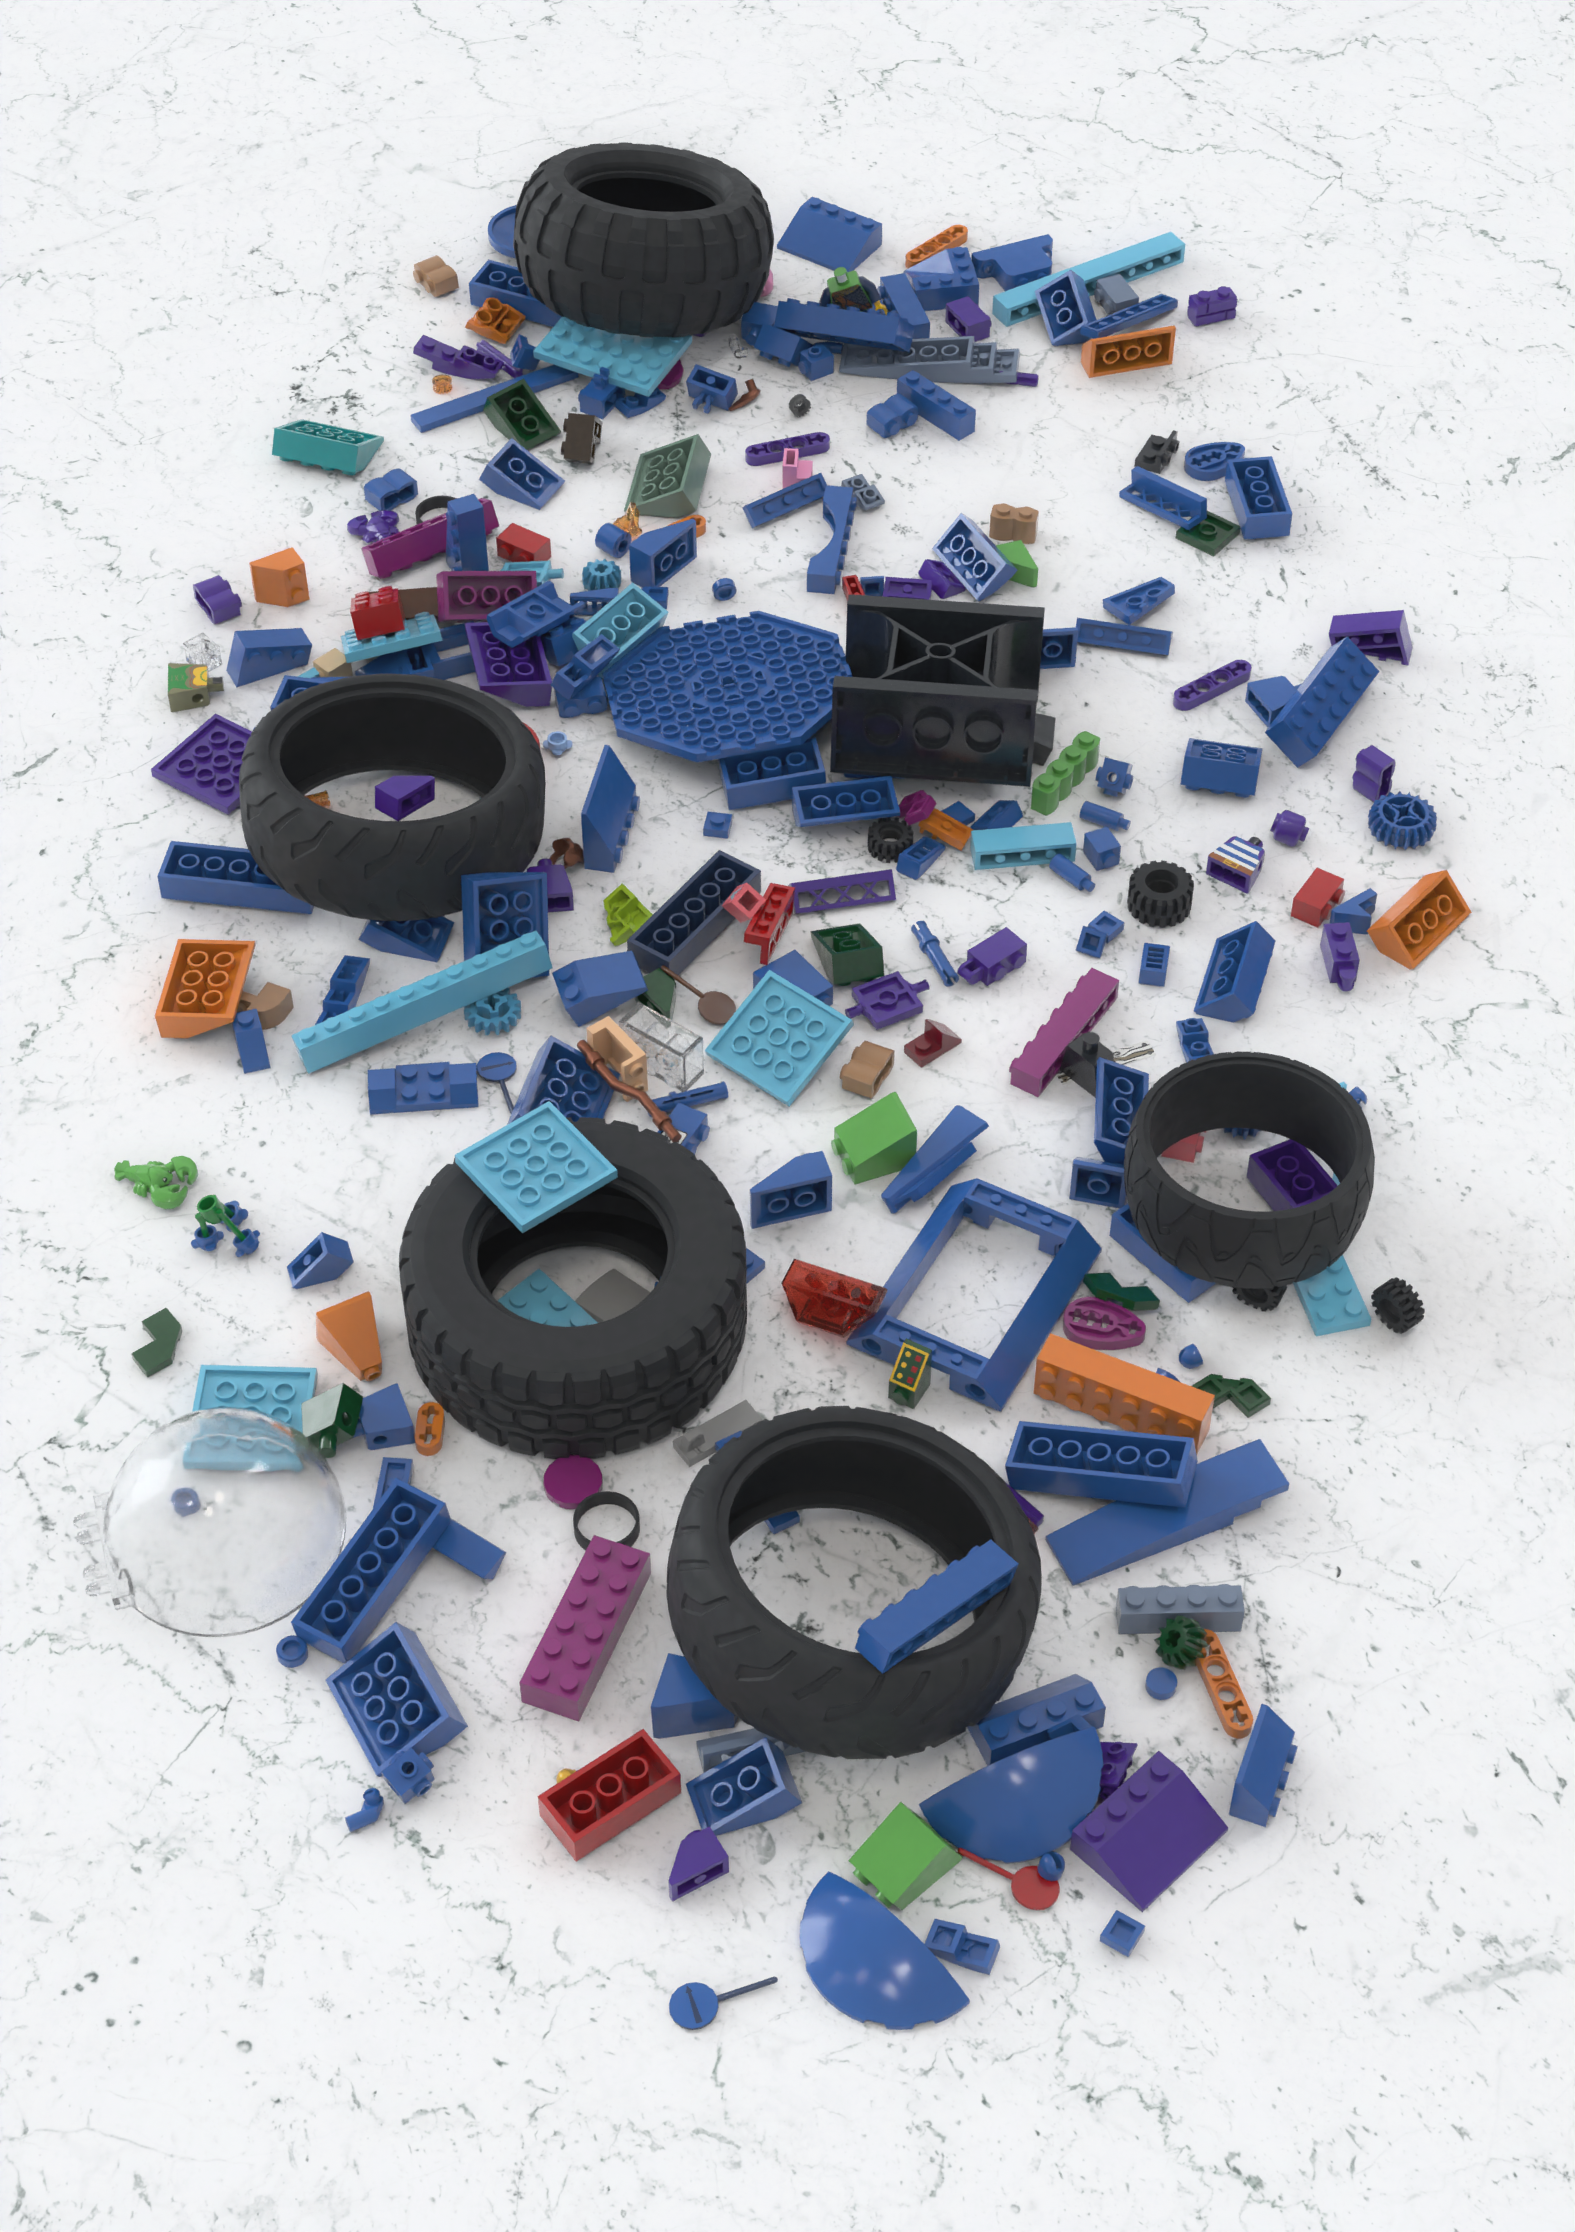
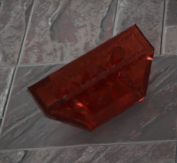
M793 1259L781 1282L795 1320L798 1323L843 1338L876 1315L888 1291L884 1287L797 1259Z

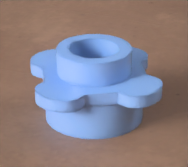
M556 731L548 735L547 740L543 742V747L551 750L553 755H561L565 749L572 747V741L567 740L565 733Z

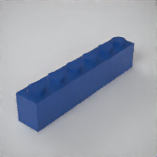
M989 1540L980 1547L978 1545L974 1546L966 1557L960 1561H952L944 1572L939 1575L933 1574L922 1587L917 1590L911 1589L900 1602L895 1605L893 1603L889 1604L875 1619H867L858 1629L859 1637L855 1649L883 1674L1008 1587L1012 1582L1018 1563L992 1540Z

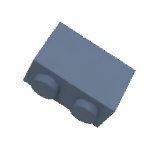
M1120 274L1097 280L1094 297L1107 314H1113L1139 303L1138 295Z

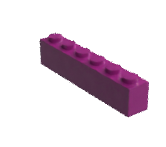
M480 498L478 500L484 508L486 535H489L493 532V529L500 526L492 500ZM446 513L362 547L361 550L369 574L384 579L390 577L393 571L411 568L414 562L432 559L433 554L438 552L446 553Z
M1091 968L1085 976L1082 975L1076 984V988L1066 994L1063 1004L1059 1009L1055 1008L1053 1010L1050 1020L1046 1025L1042 1024L1033 1041L1026 1043L1020 1057L1013 1059L1009 1067V1072L1011 1073L1010 1084L1039 1097L1060 1071L1067 1046L1082 1034L1091 1032L1118 998L1119 980L1094 968Z

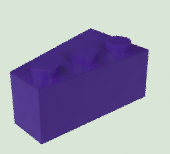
M1404 610L1333 615L1329 630L1331 646L1348 637L1364 655L1379 657V661L1385 662L1386 659L1401 661L1402 665L1409 666L1413 647Z

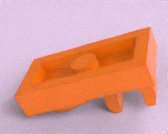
M936 808L933 809L927 819L920 821L918 824L921 834L927 830L933 834L931 839L935 840L939 837V839L960 851L964 848L971 836V831H973L970 827Z

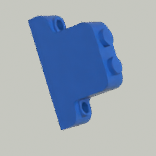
M1049 234L972 253L971 260L977 278L993 277L1003 290L1007 291L1052 275L1053 239Z

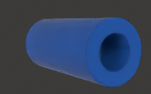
M1085 801L1080 810V818L1118 831L1120 828L1128 830L1131 824L1130 820L1124 819V814L1089 801Z
M1060 853L1053 857L1049 865L1051 870L1078 890L1086 889L1088 892L1093 891L1095 883L1091 881L1090 874Z

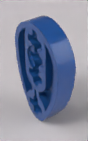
M1214 442L1193 447L1185 454L1184 470L1190 477L1200 481L1220 479L1226 474L1227 460L1244 458L1245 447L1236 442Z

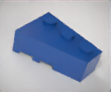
M302 628L235 631L226 671L236 688L307 665L312 643Z

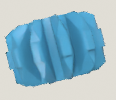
M606 558L603 561L596 559L594 563L588 562L582 571V583L584 589L588 591L619 588L622 582L620 567L615 565L614 561L607 562Z

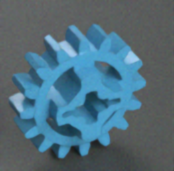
M506 988L503 991L464 1006V1018L468 1021L469 1028L475 1026V1032L477 1033L485 1030V1035H489L491 1031L499 1035L502 1029L509 1032V1025L517 1026V1019H521V1001L518 1000L516 993L510 994V988Z

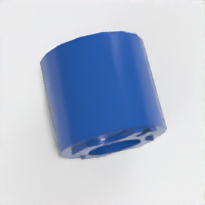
M612 523L602 525L595 537L596 547L615 558L624 556L629 550V544L632 542L629 533Z

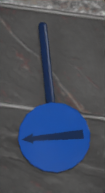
M502 1052L487 1054L479 1060L477 1073L486 1081L500 1083L510 1114H512L514 1106L504 1080L509 1079L515 1074L517 1070L516 1061L509 1054Z
M774 1976L717 1996L713 1989L706 1984L698 1982L686 1983L677 1988L671 1996L669 2002L670 2016L681 2028L689 2030L702 2029L709 2025L716 2017L719 2008L718 2002L774 1984L778 1981V1978Z

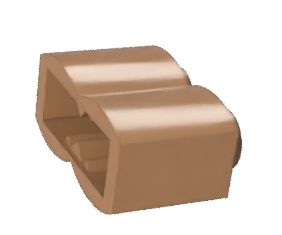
M438 255L414 264L413 276L415 281L424 286L426 291L433 296L438 297L459 288L456 272L452 267L446 265Z
M1005 503L993 505L990 515L989 537L1000 541L1022 540L1023 544L1035 543L1039 511L1027 506L1015 508Z
M864 1041L860 1047H855L851 1061L848 1064H844L840 1072L842 1089L872 1099L894 1066L895 1050L868 1041Z

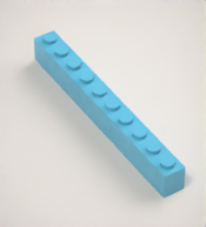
M1172 232L1148 239L993 296L992 314L1006 327L1041 315L1035 291L1069 270H1072L1084 280L1090 297L1094 295L1098 279L1120 274L1128 283L1183 263L1186 244Z
M537 931L524 934L515 940L501 944L482 954L475 955L473 958L452 965L433 975L426 976L424 979L403 986L389 994L377 997L373 1001L359 1007H354L338 1016L328 1018L324 1022L310 1028H305L291 1035L299 1057L309 1074L548 971L553 967L546 944Z

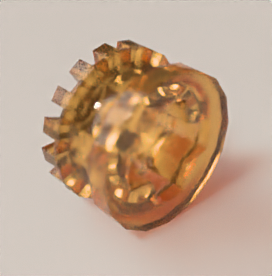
M442 374L432 379L434 392L439 394L451 392L453 387L450 376Z

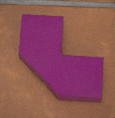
M919 790L902 799L899 804L900 816L898 817H905L904 820L907 824L912 825L927 819L937 803L924 790Z

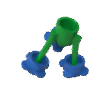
M207 1195L198 1202L197 1210L199 1213L195 1215V1218L199 1222L200 1227L194 1233L195 1239L191 1241L192 1248L213 1251L216 1249L219 1240L224 1238L222 1231H217L212 1225H206V1222L211 1224L224 1223L226 1229L236 1235L233 1245L237 1248L235 1252L237 1257L251 1254L258 1248V1237L260 1235L258 1230L252 1232L250 1229L242 1231L238 1229V1226L248 1217V1211L240 1208L238 1201L234 1200L223 1204L216 1195Z

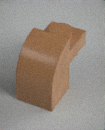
M267 982L257 996L242 991L237 1013L257 1009L262 1030L273 1028L282 1023L294 1008L291 990Z

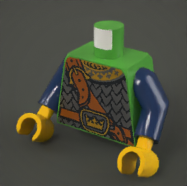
M844 267L834 270L835 277L827 280V288L823 290L819 300L820 306L827 307V304H834L844 310H847V307L859 308L860 312L873 308L872 304H874L876 311L883 309L885 315H887V307L880 303L881 297L875 284L864 276H859L857 271L847 272Z

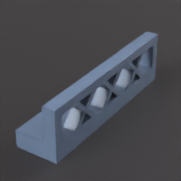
M755 1728L696 1741L703 1773L764 1737H767L778 1746L785 1756L805 1751L761 1733Z

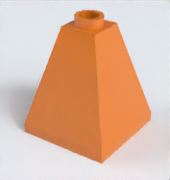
M365 1292L316 1312V1338L318 1342L360 1381L364 1379L366 1381L377 1379L382 1374V1359L370 1292Z

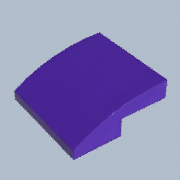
M885 576L883 597L931 600L932 580Z

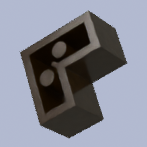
M568 413V419L565 418L563 424L566 439L561 444V455H564L566 461L594 464L596 444L601 442L603 424L595 415Z

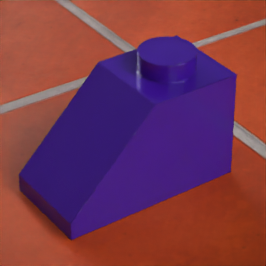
M392 776L375 786V809L396 821H400L435 800V777Z
M710 1826L701 1831H692L681 1841L668 1880L669 1897L672 1902L729 1873V1856Z

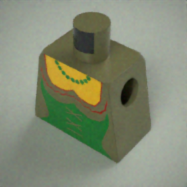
M168 663V699L171 712L208 706L210 704V692L224 691L223 677L209 678L208 667L205 664Z

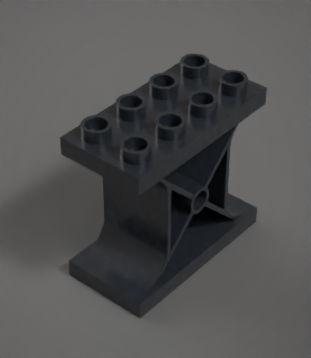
M849 594L845 656L852 677L834 676L830 773L1030 787L1045 608Z

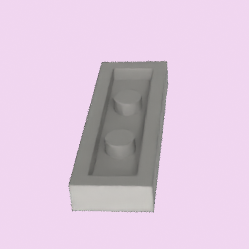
M744 1400L674 1439L673 1448L686 1464L691 1467L717 1452L715 1450V1442L738 1431H744L763 1420L748 1401Z

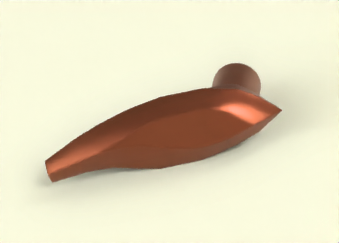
M753 378L745 381L749 392L743 394L729 408V411L746 405L760 394L761 390L757 389Z

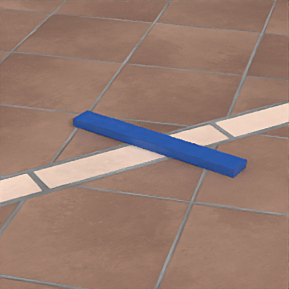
M551 365L411 414V422L423 433L482 412L487 397L523 378L532 391L536 393L576 379L579 375L577 372Z

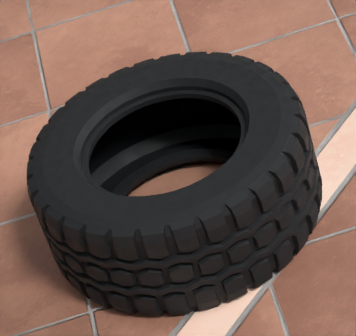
M571 1117L567 1119L617 1169L618 1177L522 1233L455 1163L454 1158L453 1164L445 1165L431 1180L430 1186L425 1187L416 1201L413 1211H411L403 1232L399 1251V1276L409 1348L415 1361V1367L429 1392L447 1413H450L459 1424L469 1431H477L479 1437L500 1447L509 1443L511 1451L531 1456L544 1452V1458L550 1459L569 1458L573 1454L579 1455L580 1458L594 1459L606 1457V1451L611 1450L617 1455L640 1448L641 1441L649 1445L668 1436L672 1432V1427L679 1429L696 1417L700 1408L704 1409L715 1398L722 1385L725 1384L736 1365L737 1357L742 1350L746 1334V1241L744 1239L741 1218L728 1191L709 1166L701 1159L697 1160L695 1154L677 1142L670 1143L668 1137L647 1128L640 1132L637 1125L614 1120L612 1123L606 1124L605 1119L580 1117L577 1122H573ZM566 1247H598L619 1252L642 1264L659 1281L651 1293L629 1311L604 1322L576 1327L551 1326L530 1321L511 1312L492 1296L500 1281L524 1261L541 1253Z

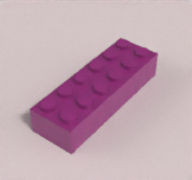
M596 1535L593 1536L519 1682L522 1703L578 1722L580 1721L651 1575L650 1553Z

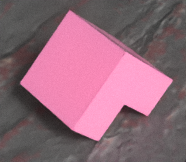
M784 448L783 489L812 476L813 461L799 460V449Z

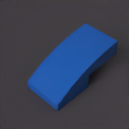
M934 1919L925 1941V1945L935 1956L990 1975L1000 1949L997 1939L968 1933L965 1925Z

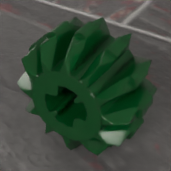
M1177 1615L1175 1620H1166L1165 1628H1158L1161 1636L1154 1639L1156 1644L1159 1645L1155 1652L1158 1656L1162 1657L1164 1664L1179 1670H1185L1187 1666L1196 1667L1197 1657L1205 1658L1201 1651L1202 1648L1209 1646L1203 1640L1207 1633L1203 1628H1200L1201 1625L1198 1621Z

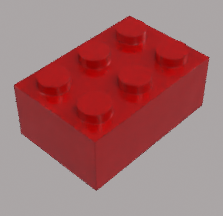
M386 586L378 589V593L369 594L368 591L357 593L355 598H351L350 613L357 640L405 630V614L398 588L393 589L392 586Z

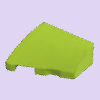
M623 883L603 900L604 908L608 912L606 918L607 925L611 929L612 937H610V941L615 947L627 942L653 915Z

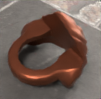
M561 838L553 841L552 847L555 852L549 858L553 865L562 855H564L563 866L565 869L572 867L578 861L582 864L584 863L583 849L579 844L574 843L570 838Z

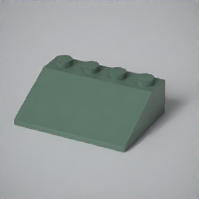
M699 434L640 454L624 508L626 514L677 518L683 515H690L697 510L711 458V453Z

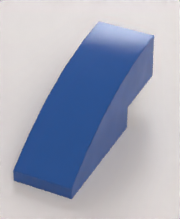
M601 634L574 654L570 663L556 672L551 686L568 700L572 699L609 664L620 648Z

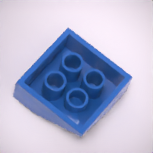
M967 247L945 249L904 271L924 311L946 309V303L967 296L974 303L979 304V281Z

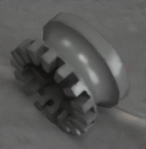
M797 394L790 400L789 409L795 416L801 417V415L804 416V414H807V411H810L811 403L803 394Z

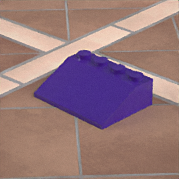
M488 622L465 623V631L481 691L525 707L550 706L552 680L540 636L534 635L511 648L493 636Z
M1158 1751L1072 1830L1070 1850L1143 1912L1228 1831V1826L1184 1771Z

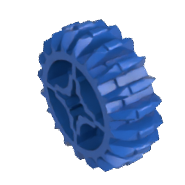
M1399 791L1396 795L1389 792L1388 796L1381 795L1380 799L1375 800L1371 806L1368 815V828L1371 830V835L1377 837V842L1384 841L1385 847L1393 845L1395 849L1402 847L1405 851L1408 847L1416 849L1418 845L1424 846L1425 842L1430 841L1437 826V813L1434 812V806L1428 805V800L1420 799V795L1414 797L1411 796L1410 792L1402 794Z

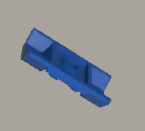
M547 581L489 613L486 619L493 636L513 648L534 635L539 637L569 620L571 614L585 607V602L580 601L573 606L558 597L553 582Z
M449 1062L396 1065V1069L368 1070L370 1115L479 1107L477 1063L450 1064Z

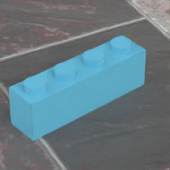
M1067 822L971 831L970 851L974 869L983 870L1050 864L1053 857L1059 853L1070 861L1075 862L1077 843L1072 823Z

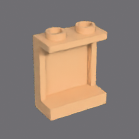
M609 1016L587 1027V1043L605 1059L604 1064H609L616 1072L620 1073L623 1083L645 1092L648 1091L646 1053ZM623 1094V1099L626 1102L633 1099Z

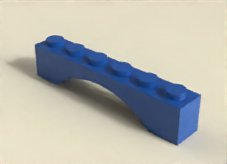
M830 485L825 487L823 519L831 527L833 537L820 553L810 558L807 570V592L835 594L836 585H841L842 571L840 570H844L845 556L843 555H847L848 541L846 540L850 541V526H853L854 512L852 511H856L857 497H853L852 487Z

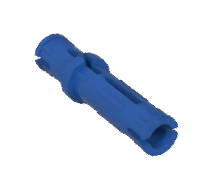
M917 921L916 924L920 930L913 924L911 931L920 943L919 948L923 953L927 954L943 980L944 985L947 987L953 986L954 983L951 977L957 983L959 976L940 948V941L935 935H932L925 921Z
M722 1081L721 1083L680 1093L675 1091L669 1092L668 1096L652 1099V1101L661 1111L667 1113L673 1111L678 1103L691 1107L719 1099L728 1098V1089L726 1083Z

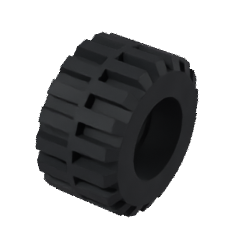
M1155 860L1150 861V864H1141L1140 868H1136L1130 876L1127 899L1129 912H1132V916L1135 919L1139 918L1140 923H1147L1150 927L1159 926L1160 928H1165L1167 925L1170 927L1176 926V922L1182 923L1185 917L1189 916L1192 906L1194 880H1192L1191 874L1186 873L1184 867H1178L1173 862L1170 864L1167 861L1161 860V862H1156Z

